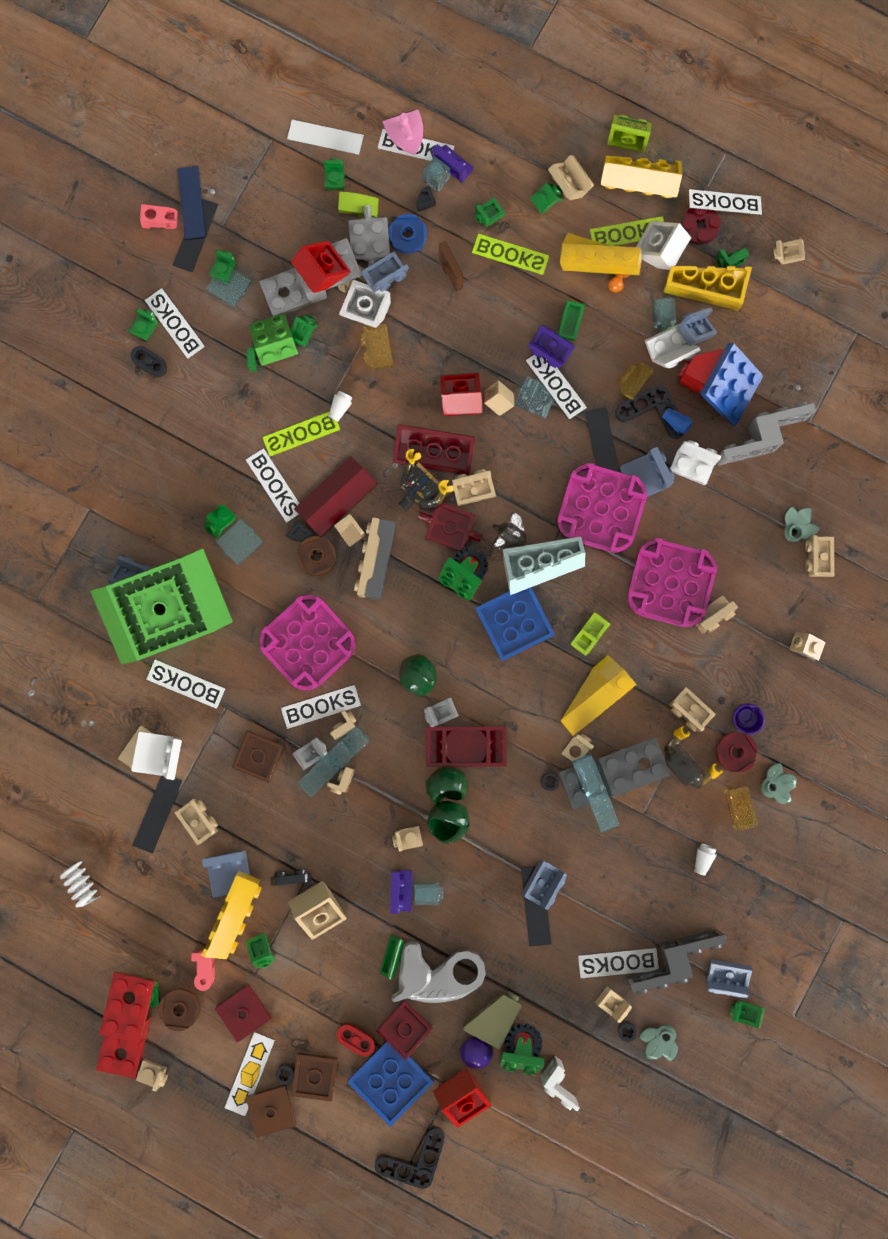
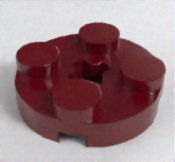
M697 208L687 210L681 221V226L691 237L689 242L699 245V243L707 244L713 241L719 232L721 219L714 210ZM702 221L705 228H697V222Z
M733 732L721 738L716 746V756L723 768L731 772H744L755 764L757 746L750 736ZM734 747L736 749L741 748L742 750L739 758L732 755Z

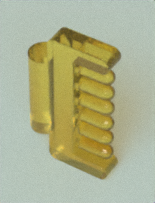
M639 362L637 366L630 364L618 380V384L621 386L619 392L633 400L637 391L643 386L642 384H645V381L648 380L647 377L653 374V369L642 362Z

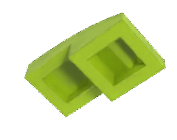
M339 192L338 212L358 214V217L364 218L363 206L366 205L367 207V205H370L372 217L378 218L379 198L358 193Z
M594 612L570 645L587 656L611 623Z

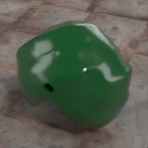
M415 654L406 657L401 662L399 679L402 686L408 692L423 697L435 687L437 671L433 663L425 656Z
M449 765L442 766L435 770L426 780V793L434 803H438L444 798L455 801L462 800L468 791V780L465 773L460 769Z
M441 801L431 808L427 818L429 832L438 841L450 844L460 840L469 830L470 817L465 806L452 801Z

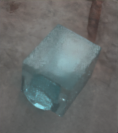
M435 156L423 170V181L437 192L450 178V167Z
M674 298L655 299L652 304L654 328L667 330L674 326L677 321Z
M439 882L415 883V905H439V900H443V887H439Z

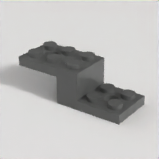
M656 737L558 772L572 810L610 796H618L671 776ZM643 757L649 761V766L646 769H641L638 766L639 759ZM583 778L588 779L590 782V786L586 790H582L579 787V781Z
M715 929L658 943L664 968L625 977L628 987L632 992H636V994H643L648 992L649 988L663 989L668 987L669 983H687L689 978H693L687 953L690 952L691 955L702 952V949L709 947L710 950L719 949L722 947V944L727 943L725 934Z

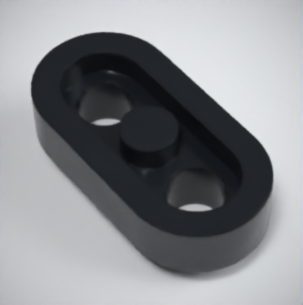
M137 346L131 351V360L134 364L151 376L159 378L166 374L167 364L165 361L146 347ZM141 355H145L143 360H139ZM161 366L160 370L155 371V367Z
M306 869L294 870V874L287 875L286 871L274 872V876L270 877L271 886L310 882L311 873H306Z

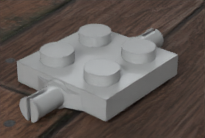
M365 205L363 206L364 218L348 222L350 246L356 261L368 262L369 267L375 261L390 254L387 217H372L371 206L367 205L366 207Z

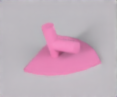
M419 110L402 113L400 116L382 121L389 138L396 146L413 155L417 153L423 139V123Z

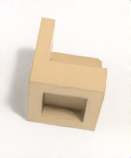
M498 380L484 390V404L501 416L514 407V394Z
M351 514L334 525L350 547L365 537V533Z

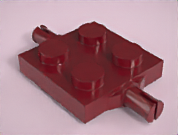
M442 502L438 503L432 515L421 511L418 515V519L428 522V531L425 539L459 552L464 548L469 538L480 542L483 534L472 531V524L476 515Z

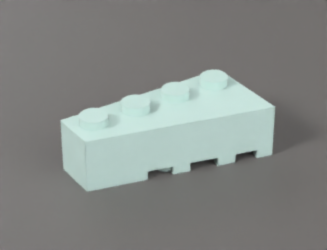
M575 537L503 549L504 567L510 595L584 567L585 550L582 538Z

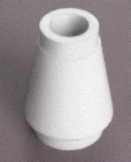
M338 391L337 395L334 394L328 417L339 422L340 418L352 404V397L341 391Z
M701 844L700 848H697L694 872L706 875L717 856L716 848L706 844Z

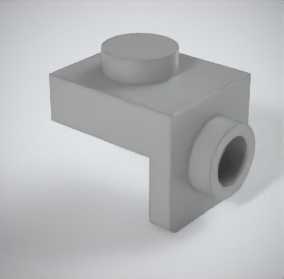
M451 698L424 709L425 719L431 727L441 725L459 716Z
M316 737L295 751L293 756L304 771L328 753L325 744Z

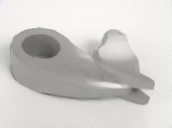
M407 941L403 945L401 955L399 991L392 995V1001L397 1002L409 998L427 1003H440L463 998L482 985L486 975L484 961L473 950L468 948L459 949L439 966L432 969L422 956L420 943ZM462 959L472 960L478 968L476 976L467 982L458 980L453 974L454 965Z

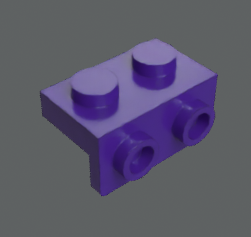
M542 325L528 347L535 356L546 358V362L554 368L558 366L560 368L565 364L575 345L545 325Z

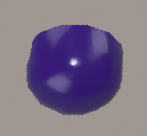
M751 703L739 705L734 710L732 717L735 727L746 735L758 733L763 728L765 722L761 709Z
M475 1036L465 1041L460 1050L463 1063L474 1069L485 1067L491 1062L493 1057V1046Z

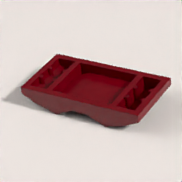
M506 726L426 727V767H442L446 765L454 767H507Z

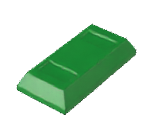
M566 300L558 335L564 339L576 341L585 304Z
M393 934L390 935L380 974L390 980L395 977L404 941Z

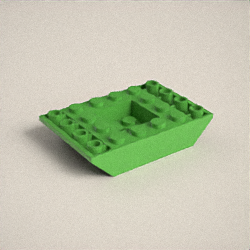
M203 548L90 591L121 664L141 660L212 633L233 622ZM156 604H163L166 611L164 614H157L154 607Z

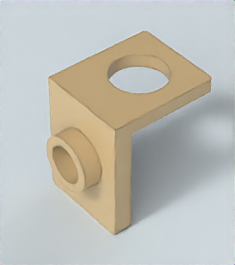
M575 734L562 754L578 765L589 749L594 747L590 743L592 740L584 734H581V736ZM578 746L581 749L580 756L572 757L569 752L570 748Z

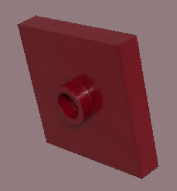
M250 984L215 1008L237 1043L272 1018Z
M402 1000L376 1032L404 1060H407L433 1028L405 1000Z

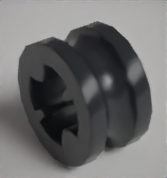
M553 773L544 774L540 780L541 786L547 791H554L559 786V779ZM547 777L555 779L553 781L554 786L551 788L549 785L548 787L545 785Z
M624 1021L618 1027L619 1037L623 1041L631 1042L636 1038L637 1031L633 1023ZM625 1027H627V1029H631V1028H632L633 1031H630V1032H631V1035H630V1036H628L627 1034L622 1035V1033H624L623 1028H625Z
M288 1063L281 1064L275 1075L277 1081L281 1084H289L294 1078L295 1070ZM282 1069L290 1071L287 1079H285V1076L281 1077Z

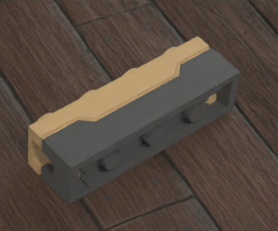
M373 517L372 522L367 524L366 534H369L368 542L364 541L362 553H365L364 561L360 560L358 572H361L360 580H356L354 591H357L358 597L377 601L382 600L397 526L394 521Z

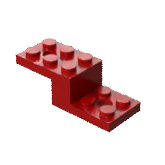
M117 971L114 972L99 1033L104 1038L96 1067L97 1071L132 1079L137 1078L152 1017L148 1016V1011L156 980ZM126 992L134 993V1002L126 1001ZM118 1048L125 1049L126 1058L121 1059L117 1056Z

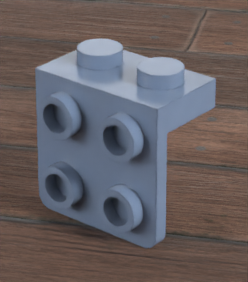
M658 447L651 449L647 455L620 467L621 473L640 478L645 485L647 497L671 487L675 479L672 470L668 469L665 464L666 457L663 451H659Z

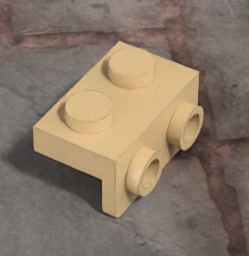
M570 155L563 163L553 164L548 169L552 179L558 183L564 196L569 201L582 198L594 185L574 155Z
M485 469L475 471L474 475L466 476V474L458 475L455 477V480H452L458 506L496 497L491 472L485 471Z
M810 536L805 545L806 552H808L806 571L809 577H834V537Z
M721 596L708 605L704 618L696 626L702 634L707 630L711 633L719 627L718 623L723 619L728 621L735 616L734 611L738 606L734 601L729 603L724 596Z
M687 687L669 704L672 707V713L678 718L682 716L687 721L686 725L694 732L696 730L702 732L708 722L716 715Z
M195 798L176 811L175 814L198 846L218 832L216 828L218 824L212 816L208 817L205 812L207 808L201 800L197 801Z

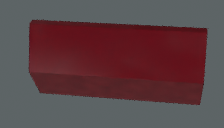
M398 424L393 463L408 465L409 461L406 458V452L414 449L413 457L415 453L421 454V458L413 464L415 467L420 463L427 469L470 475L475 436Z
M350 456L298 504L294 510L319 537H322L375 488L377 483Z

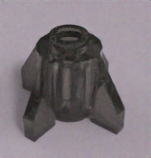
M515 512L511 513L508 518L509 522H504L500 526L496 524L492 526L499 535L492 545L499 550L524 546L526 542V534L521 518Z

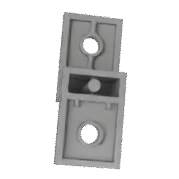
M346 238L331 244L351 273L330 288L362 276L348 239ZM296 268L259 281L273 316L288 314L327 298L325 290L313 293L301 275L296 271ZM287 289L290 291L287 297L279 296L281 290Z
M807 402L795 405V408L792 409L783 407L777 409L776 413L769 414L768 412L757 414V417L747 427L751 440L745 441L744 445L741 446L732 444L724 447L725 450L719 454L721 458L717 465L720 466L775 452L784 443L780 427L807 420L816 411L814 403L807 405Z

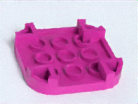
M590 463L579 466L570 476L558 515L560 532L567 539L581 537L583 545L613 553L625 551L631 546L637 532L647 498L645 485L640 478L634 475L623 474Z
M661 538L648 541L641 547L628 591L630 608L642 617L680 627L697 625L707 612L717 573V565L714 558L704 549L698 550L663 541Z
M306 595L295 599L296 601L267 627L265 626L261 631L259 641L263 654L284 675L291 685L297 689L308 691L319 687L353 655L356 643L351 631L323 600L316 596Z

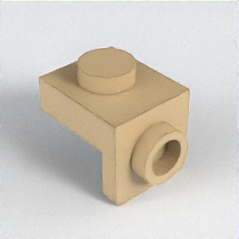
M802 239L782 243L781 240L776 241V247L774 248L775 259H778L782 265L805 260L804 241Z
M795 632L789 650L799 652L813 660L819 661L825 642L811 634Z
M608 986L595 1001L600 1008L610 1014L618 1023H621L632 1009L629 1003Z

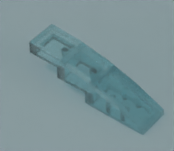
M357 725L297 784L312 798L371 739Z
M591 753L572 761L582 790L586 795L601 833L620 825Z

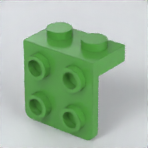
M285 314L275 315L249 325L261 366L298 354Z

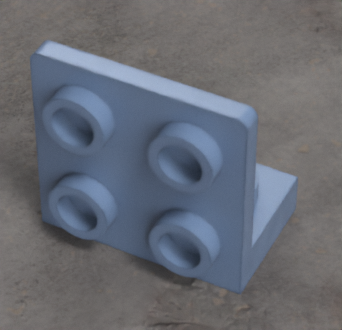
M246 850L202 859L203 868L207 867L213 897L228 895L238 871L250 875Z

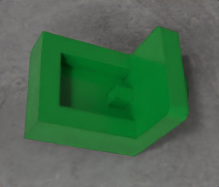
M546 183L530 197V200L540 214H544L557 201L561 202L564 198L561 195L562 190L558 185Z
M494 197L481 206L479 203L475 205L474 216L478 223H482L486 228L505 216V212Z
M221 504L206 516L203 527L208 534L213 535L217 539L220 537L221 532L235 521L237 516L225 505Z
M743 1000L736 1001V1004L732 1005L730 1013L733 1016L732 1022H740L760 1028L765 1007Z

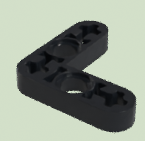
M656 386L621 403L616 409V418L621 422H627L655 408L671 438L680 439L684 436L682 433L673 432V427L662 418L664 408H671L679 412L668 390L663 386ZM656 391L663 393L662 400L659 397L655 398L652 401V405L650 398L656 395ZM644 399L647 402V407L644 409L638 408L637 401ZM632 403L633 410L628 412V417L620 415L622 408L628 410L631 408L630 404Z
M437 1126L428 1129L418 1164L383 1154L376 1159L375 1171L380 1176L421 1189L428 1188L433 1181L444 1144V1131ZM437 1132L439 1133L438 1137L441 1139L436 1140L434 1148L431 1147L432 1137L430 1135H434ZM427 1152H432L435 1155V1160L431 1163L426 1162L423 1158ZM383 1161H387V1165L393 1167V1164L396 1163L395 1173H391L392 1168L390 1167L382 1170L380 1164ZM402 1166L408 1167L410 1171L406 1177H402L398 1173V1169ZM413 1169L416 1170L415 1175L422 1176L423 1173H426L428 1179L421 1182L420 1177L414 1176V1180H412Z

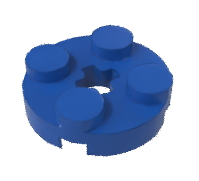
M402 214L391 223L389 227V240L394 250L411 254L423 249L427 240V228L425 223L418 219L416 215ZM406 230H410V233H413L410 238H406L402 234L406 233Z

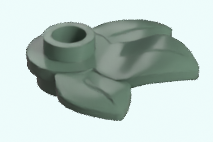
M790 507L787 510L784 518L786 524L784 536L788 541L808 540L810 536L818 533L819 527L810 524L811 508L796 511L793 507ZM792 529L795 530V534L793 536L791 534Z
M781 763L774 764L767 770L766 779L760 784V791L765 797L774 798L778 803H788L792 801L789 791L795 788L797 778L791 774H784ZM770 784L772 785V788H773L772 791L769 789V785H770Z
M663 1024L658 1028L649 1027L640 1034V1038L647 1042L645 1053L648 1059H658L663 1055L668 1061H672L676 1057L678 1046L675 1042L676 1031L672 1026ZM669 1034L670 1036L665 1038L662 1035Z

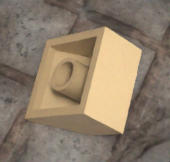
M323 881L288 901L294 919L312 940L347 919L334 895Z

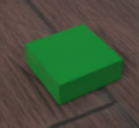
M248 347L247 367L250 372H257V353L255 347Z

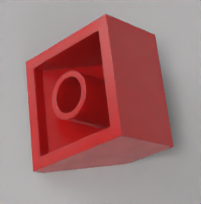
M329 241L302 246L291 261L296 271L301 275L313 293L327 290L351 273Z
M718 349L696 355L691 362L687 360L678 375L681 378L678 384L699 395L724 350Z
M479 373L440 376L443 416L482 413Z
M468 1069L458 1072L456 1076L433 1090L442 1112L457 1128L492 1106L476 1078Z

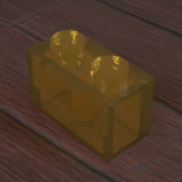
M381 324L377 328L372 326L363 327L364 334H361L362 346L367 348V353H364L365 365L369 364L370 371L393 367L387 325Z
M739 786L724 790L734 830L741 831L759 826L749 787Z

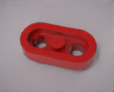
M345 1023L339 1027L337 1039L340 1044L360 1056H369L374 1051L375 1041L371 1035L350 1023ZM349 1030L351 1036L346 1037L344 1031ZM367 1041L369 1046L363 1047L361 1042Z

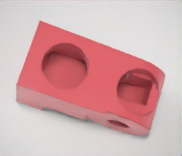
M141 204L140 222L142 228H177L178 211L176 209Z
M194 950L191 953V961H197V976L195 977L194 984L198 990L205 991L212 986L215 980V958L201 956L203 950Z

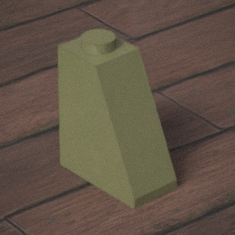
M510 991L508 994L505 992L500 993L464 1023L463 1030L500 1050L522 1006L519 1000L520 997Z

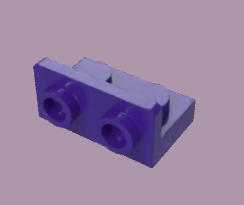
M437 144L432 149L433 160L459 182L463 183L473 171V166L447 145L441 147Z
M392 870L390 914H399V911L410 912L412 910V871Z

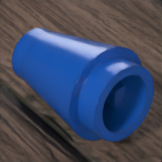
M668 408L662 417L678 434H686L693 424L689 416L671 408Z

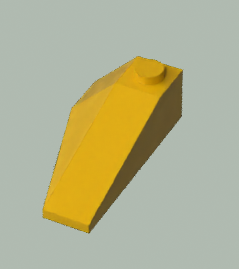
M607 655L592 668L560 721L571 735L574 736L637 684L618 663Z

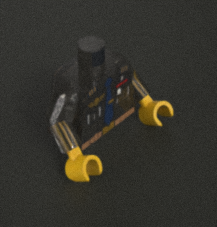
M414 449L408 450L406 452L407 461L400 482V489L406 496L398 504L406 512L414 504L421 511L440 506L447 496V492H452L454 487L447 486L449 480L439 482L419 462L416 464L415 461L421 458V454L415 453L413 457Z
M681 726L674 731V736L664 748L665 761L667 766L685 786L691 785L699 789L712 779L718 777L723 771L718 772L715 769L717 763L709 767L706 772L680 744L681 740L690 735V732L684 734V726Z

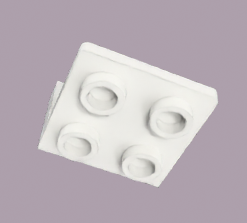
M679 324L644 340L652 362L665 368L675 367L679 361L691 359L695 356V353L701 350L699 346H690L684 340L683 335L677 328Z
M684 441L678 448L670 469L675 474L705 486L713 467L720 460L721 456L713 449L698 447L699 444L694 441Z
M138 732L131 770L133 772L161 775L166 779L174 780L182 740L173 736Z
M554 1056L541 1075L542 1085L545 1087L544 1091L553 1098L555 1095L562 1100L561 1104L567 1109L571 1110L573 1108L578 1111L580 1107L576 1097L559 1085L565 1077V1069L562 1061Z

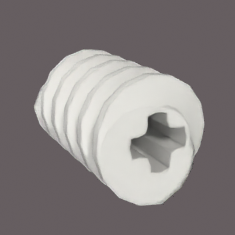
M82 861L67 868L60 875V879L67 878L64 886L71 885L67 892H75L71 899L79 900L75 904L76 908L83 907L101 897L93 896L97 889H89L94 884L93 882L86 883L90 876H82V873L86 870L85 868H78Z

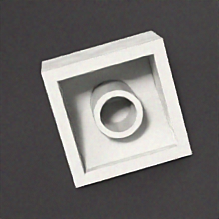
M651 221L636 247L641 249L642 260L658 269L670 270L671 266L676 265L691 237L680 223Z
M353 280L339 315L377 328L384 320L390 306V292L378 290L374 293L369 285Z

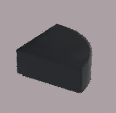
M430 186L424 188L417 199L418 212L436 206Z
M298 521L285 536L293 541L300 542L312 537L313 534Z

